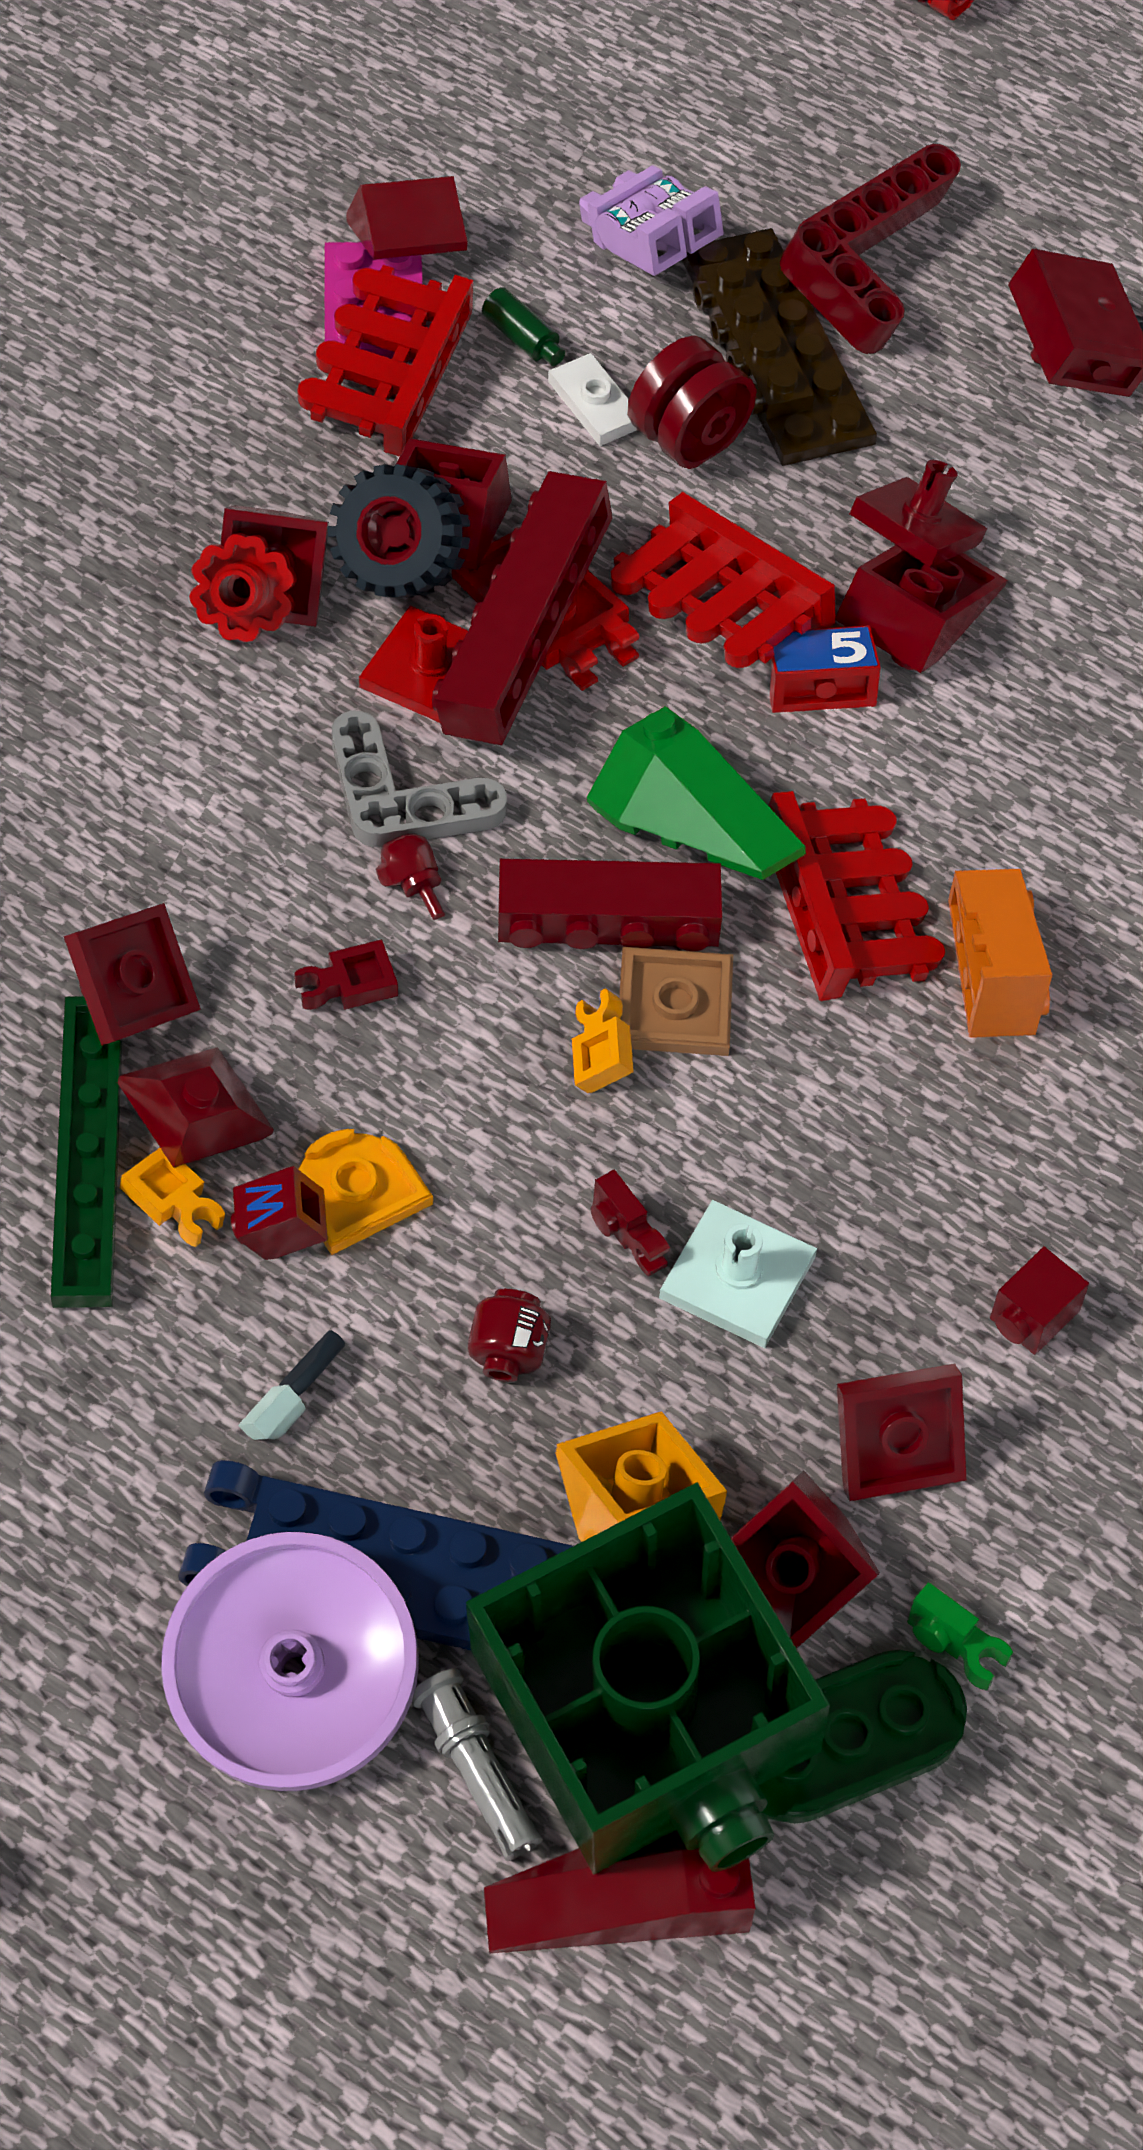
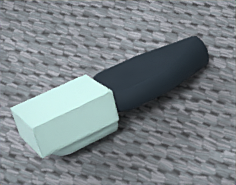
M328 1330L280 1382L279 1386L272 1387L238 1426L254 1440L267 1438L274 1440L284 1435L306 1410L299 1396L309 1388L345 1346L344 1340L336 1332Z

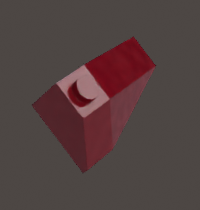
M677 1830L594 1875L580 1849L577 1848L484 1887L489 1954L749 1933L756 1910L750 1859L748 1858L726 1870L712 1872L700 1856L699 1849L688 1850Z

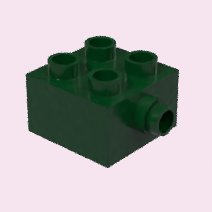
M698 1482L466 1602L471 1652L593 1875L676 1830L688 1850L699 1849L700 1856L712 1872L723 1871L743 1862L764 1848L774 1838V1832L766 1814L761 1813L767 1806L768 1801L759 1785L821 1752L830 1704Z

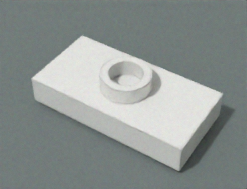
M591 353L549 370V384L599 446L638 430L632 425L627 416L628 398Z

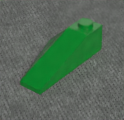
M666 706L647 715L644 719L621 732L587 795V802L592 808L621 831L636 835L640 829L661 836V842L664 846L677 850L682 844L706 852L707 860L710 862L721 863V866L764 880L806 854L805 845L700 731Z

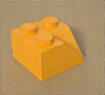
M662 1411L557 1444L555 1453L578 1538L581 1542L698 1482L721 1521L727 1490Z

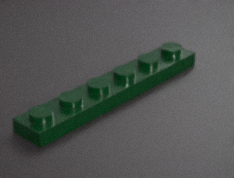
M84 996L65 997L51 1276V1302L53 1308L113 1307L121 1088L117 1082L121 1075L122 1039L101 1045Z

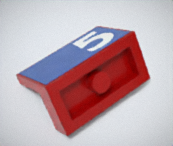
M870 625L809 629L803 635L794 631L774 647V657L770 660L772 671L769 696L772 713L876 706L881 667Z

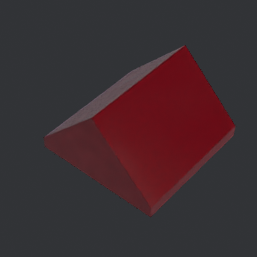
M454 176L363 184L359 186L346 212V222L374 260L467 250L468 241Z

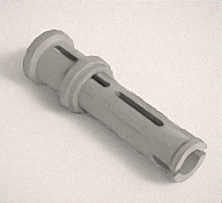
M455 1668L439 1672L415 1688L412 1704L416 1708L423 1709L437 1735L434 1743L437 1751L446 1758H452L486 1823L491 1828L505 1860L512 1861L537 1848L536 1845L541 1844L543 1839L527 1815L519 1796L491 1749L492 1747L487 1740L489 1723L485 1716L475 1713L461 1687L464 1677L460 1670Z

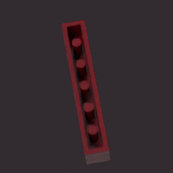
M548 471L539 491L535 490L531 494L528 503V513L521 527H516L513 530L509 550L502 564L495 566L491 576L490 588L483 602L476 604L472 613L471 626L464 640H459L454 647L452 664L445 678L439 679L434 687L432 706L438 713L443 734L500 746L503 745L613 518L607 481Z

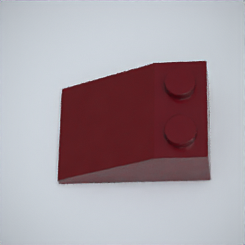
M895 545L858 567L835 620L846 627L870 625L874 644L889 653L897 665L922 673L945 655L1006 586L1008 580L965 553L929 567Z

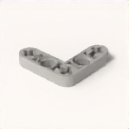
M348 711L342 713L333 722L332 748L352 831L356 839L362 844L370 847H382L385 843L406 834H417L425 837L427 840L489 830L503 822L507 813V793L504 787L497 781L489 778H474L395 791L377 720L369 713L363 711ZM358 731L359 735L363 737V752L355 754L353 739L349 736L348 732ZM361 772L374 773L381 779L379 783L372 787H360L352 782V778ZM485 798L486 803L491 805L490 809L481 810L479 804L475 803V799ZM454 801H459L461 815L454 816ZM435 806L444 812V816L437 821L426 822L420 820L415 813L421 807ZM406 809V824H401L398 810ZM379 815L381 821H384V826L374 827L372 821L369 820V816Z

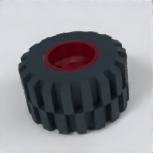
M386 464L374 466V472L362 471L355 475L354 478L357 484H345L339 492L345 498L343 504L333 503L330 514L337 516L336 526H328V537L337 538L338 546L330 548L333 559L343 560L345 563L339 569L346 578L356 579L355 586L363 591L375 592L376 596L414 598L416 595L426 596L435 592L434 586H445L451 581L452 577L448 574L451 569L460 570L465 561L458 557L460 548L469 549L470 538L462 537V527H470L469 515L460 514L458 508L463 506L464 502L459 494L449 492L452 486L444 478L434 477V473L431 471L395 464V466Z

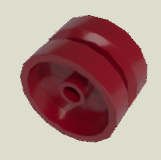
M695 335L680 338L665 347L648 363L636 380L628 399L627 416L632 425L649 440L658 442L661 450L678 466L692 469L722 452L735 441L747 424L753 411L757 389L749 376L736 365L726 362L722 353L708 341Z

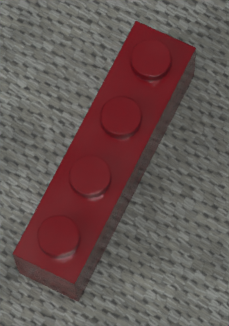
M500 858L498 942L512 943L520 948H532L541 943L567 944L575 949H588L596 944L623 945L624 947L633 948L678 946L680 949L690 952L700 951L706 947H719L722 925L721 863Z

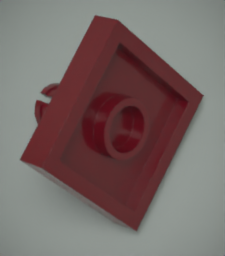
M939 460L927 461L925 471L919 483L907 476L857 496L849 513L929 567L975 548L982 542L988 529L945 501L958 473L951 467L948 469L947 474H944L948 464Z
M164 903L63 936L79 980L80 990L85 997L101 1045L115 1042L201 1010Z
M955 1363L837 1384L842 1482L849 1502L967 1481L962 1374Z

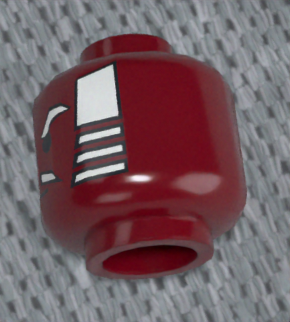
M504 1288L495 1291L494 1296L486 1297L477 1304L468 1339V1353L475 1362L484 1366L482 1373L485 1376L501 1382H515L518 1380L519 1375L532 1373L541 1367L550 1333L551 1317L540 1307L541 1300L538 1297L525 1291Z

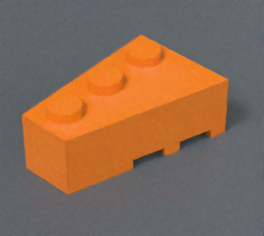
M1021 869L955 871L948 902L969 1037L1036 1035L1041 1015H1048L1049 986L1052 972L1034 915L1033 893L1031 890L1026 889Z

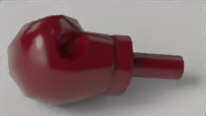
M406 834L385 843L381 850V864L375 868L380 883L385 887L400 885L407 898L419 893L433 920L445 916V912L432 889L440 885L441 877L438 873L439 869L428 840L417 834Z

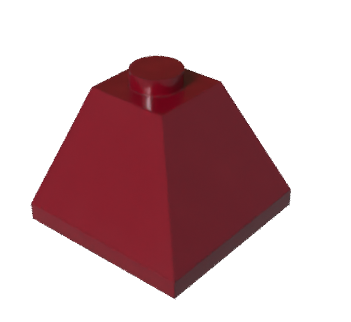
M233 505L224 508L220 545L224 546L229 536L242 533L248 536L260 535L264 537L267 541L269 552H285L289 558L290 567L296 573L297 581L287 591L293 598L295 606L293 611L286 616L284 623L317 627L329 522L289 512ZM240 577L236 584L237 591L242 596L249 597V584L244 578Z
M218 1047L119 1076L118 1085L173 1168L258 1142L274 1132L273 1127Z
M804 1470L731 1537L796 1649L880 1574L846 1516Z

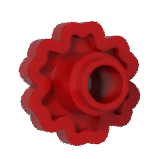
M233 534L227 538L224 546L212 544L205 547L200 559L192 566V575L199 585L193 588L189 598L192 605L196 608L198 619L204 624L218 623L219 633L226 640L238 639L244 642H251L259 637L262 629L276 631L282 627L286 616L294 609V600L287 591L295 585L297 581L296 573L290 567L287 554L282 551L269 552L267 541L260 535ZM240 577L244 578L249 584V597L242 596L237 591L236 584Z

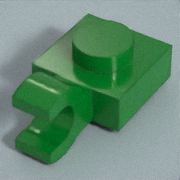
M930 1582L924 1586L913 1600L907 1623L913 1627V1634L917 1640L933 1652L942 1653L945 1650L955 1659L961 1656L964 1661V1673L969 1682L975 1687L987 1691L994 1679V1675L980 1664L979 1660L981 1658L991 1657L1006 1667L1013 1655L1011 1647L1005 1641L990 1636L977 1627L979 1618Z

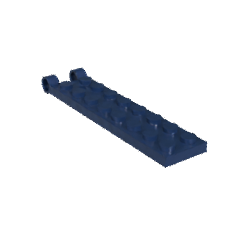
M222 1460L213 1463L204 1491L205 1498L214 1505L254 1513L246 1541L268 1534L304 1532L331 1537L361 1551L372 1559L396 1585L413 1620L417 1639L471 1650L466 1602L573 1547V1545L258 1475L249 1466L234 1461ZM205 1543L190 1544L186 1549L178 1575L180 1582L188 1586L207 1564L226 1550Z

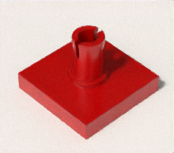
M410 605L360 674L359 688L440 723L438 713L432 706L433 690L437 681L445 678L452 664L454 647L459 640H464L468 630L446 621L440 615L429 614Z

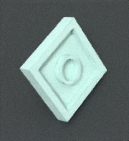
M712 1200L662 1285L659 1299L765 1348L813 1263L817 1248Z

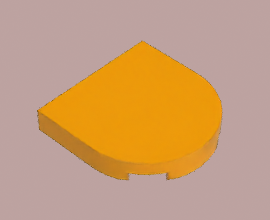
M342 1129L331 1132L319 1138L308 1147L305 1157L298 1170L324 1189L328 1240L323 1243L331 1255L433 1205V1195L405 1153L395 1142L385 1136L379 1138L369 1134L355 1133L354 1129Z

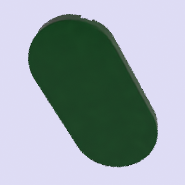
M890 1650L878 1653L815 1679L830 1704L822 1750L818 1754L759 1785L768 1801L767 1806L761 1813H765L767 1819L792 1824L809 1822L927 1773L945 1763L951 1757L963 1737L967 1715L965 1695L955 1676L944 1665L932 1658L929 1662L922 1657L915 1656L916 1652Z

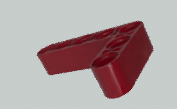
M930 144L804 220L798 226L781 256L780 267L784 275L849 344L862 353L872 354L881 351L902 321L905 310L899 297L859 255L918 219L942 201L961 168L958 156L944 145Z

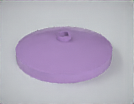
M282 1532L253 1538L232 1547L207 1564L194 1577L178 1600L169 1619L163 1642L161 1669L166 1700L172 1716L191 1746L208 1763L227 1776L250 1786L275 1791H301L332 1784L351 1775L374 1759L387 1746L404 1721L412 1703L418 1677L419 1651L413 1620L403 1597L389 1576L372 1559L356 1548L331 1537L304 1532ZM294 1657L302 1658L306 1667L300 1674L297 1675L293 1672L284 1674V1666L288 1660Z

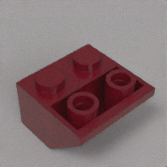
M409 438L396 464L431 471L434 473V477L444 478L452 485L449 489L450 493L460 495L464 505L458 508L460 514L469 515L470 527H462V537L470 538L469 549L460 548L458 557L465 560L461 568L478 570L512 502L506 455Z

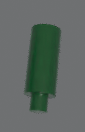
M497 288L487 296L482 305L483 316L531 359L537 362L544 358L552 366L558 365L564 359L565 350L558 345L559 334L507 288Z

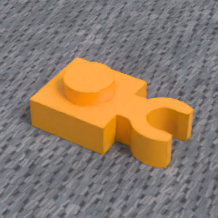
M606 988L600 991L601 1004L598 1010L584 1000L577 1002L575 1010L577 1020L584 1025V1033L572 1038L575 1086L586 1093H593L634 1072L630 1025L620 1019L623 1012L621 999Z
M158 1148L121 1176L119 1188L159 1226L173 1217L179 1223V1234L187 1244L197 1247L201 1243L203 1230L193 1222L195 1220H206L217 1231L223 1227L225 1218L223 1208L212 1199L199 1198L203 1192L204 1181L186 1164L173 1168L161 1148Z

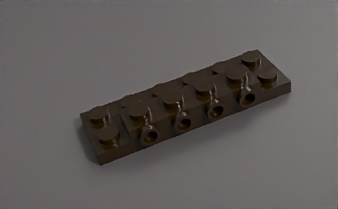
M773 228L714 240L692 254L686 251L687 257L682 259V262L693 282V296L698 310H706L710 317L709 326L712 339L716 345L723 344L727 352L726 362L736 365L753 380L757 392L755 406L751 415L757 414L782 466L875 445L877 433L810 301L791 283L781 270L780 259L784 250Z

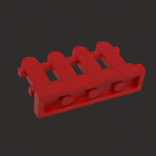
M383 265L380 271L372 268H362L354 273L352 283L354 295L365 302L362 307L354 304H345L337 308L334 314L335 329L340 335L347 338L344 343L325 341L317 347V366L322 372L329 375L326 381L319 378H307L301 381L297 389L298 402L302 408L310 411L311 420L323 423L327 416L359 426V435L368 438L372 437L373 432L384 434V452L400 457L409 438H413L473 313V280L454 275L446 292L442 290L441 282L430 279L428 285L404 279L395 276V268ZM380 306L412 315V318L408 322L377 311ZM427 320L432 322L429 328L425 327ZM362 342L395 353L391 359L359 348ZM410 357L414 358L412 364H407ZM346 379L377 390L373 396L341 386V384ZM392 394L397 395L394 402L389 401Z
M681 492L668 502L670 525L667 528L660 524L651 530V540L631 555H627L622 551L613 558L614 568L611 571L612 588L616 593L632 595L644 587L650 590L648 605L652 616L658 619H669L681 611L688 614L686 618L687 637L695 643H708L721 635L727 639L724 643L725 661L728 665L735 668L748 667L757 660L766 664L774 657V647L794 631L803 635L810 628H830L835 624L834 584L684 492ZM681 559L687 562L686 565L667 579L661 576L662 573ZM717 583L725 586L705 603L698 600L700 596ZM756 606L763 610L743 627L736 624L738 620Z
M793 791L773 793L768 806L805 845L806 854L777 871L776 875L819 1000L825 1001L841 998L850 979L857 978L860 987L873 986L876 978L879 976L910 974L912 982L925 981L929 971L936 969L940 965L945 955V948L935 937L915 935L913 927L923 922L929 905L922 895L911 891L900 892L897 883L904 881L908 877L913 863L911 857L905 851L898 848L884 849L881 840L888 838L896 826L897 819L895 814L884 806H868L866 798L853 799L850 807L817 810L815 802L802 803L799 809ZM862 842L865 850L832 853L830 845ZM878 885L881 894L848 896L845 888ZM894 929L897 938L864 941L861 932Z

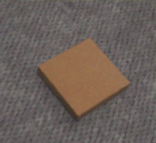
M623 947L619 994L623 1004V1012L620 1019L630 1025L632 1049L729 1056L733 954Z

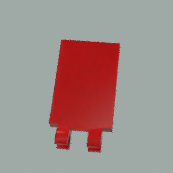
M512 532L490 544L478 570L460 568V570L452 569V577L477 603L483 602L490 588L492 572L497 564H502L509 550ZM587 570L542 663L546 670L560 663L567 677L581 691L598 682V677L590 671V668L598 664V659L592 650L605 644L608 652L622 667L639 658V653L630 645L639 640V634L633 626L628 624L629 607L589 570Z

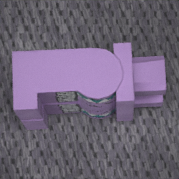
M654 165L638 174L628 170L616 177L613 189L603 195L592 191L580 198L579 201L582 222L592 227L594 242L603 250L607 248L612 253L653 276L686 258V251L692 254L724 235L718 192L706 186L696 192H692L684 188L674 177H663L662 169ZM693 228L701 229L702 231L694 235ZM657 250H663L666 253L658 257Z

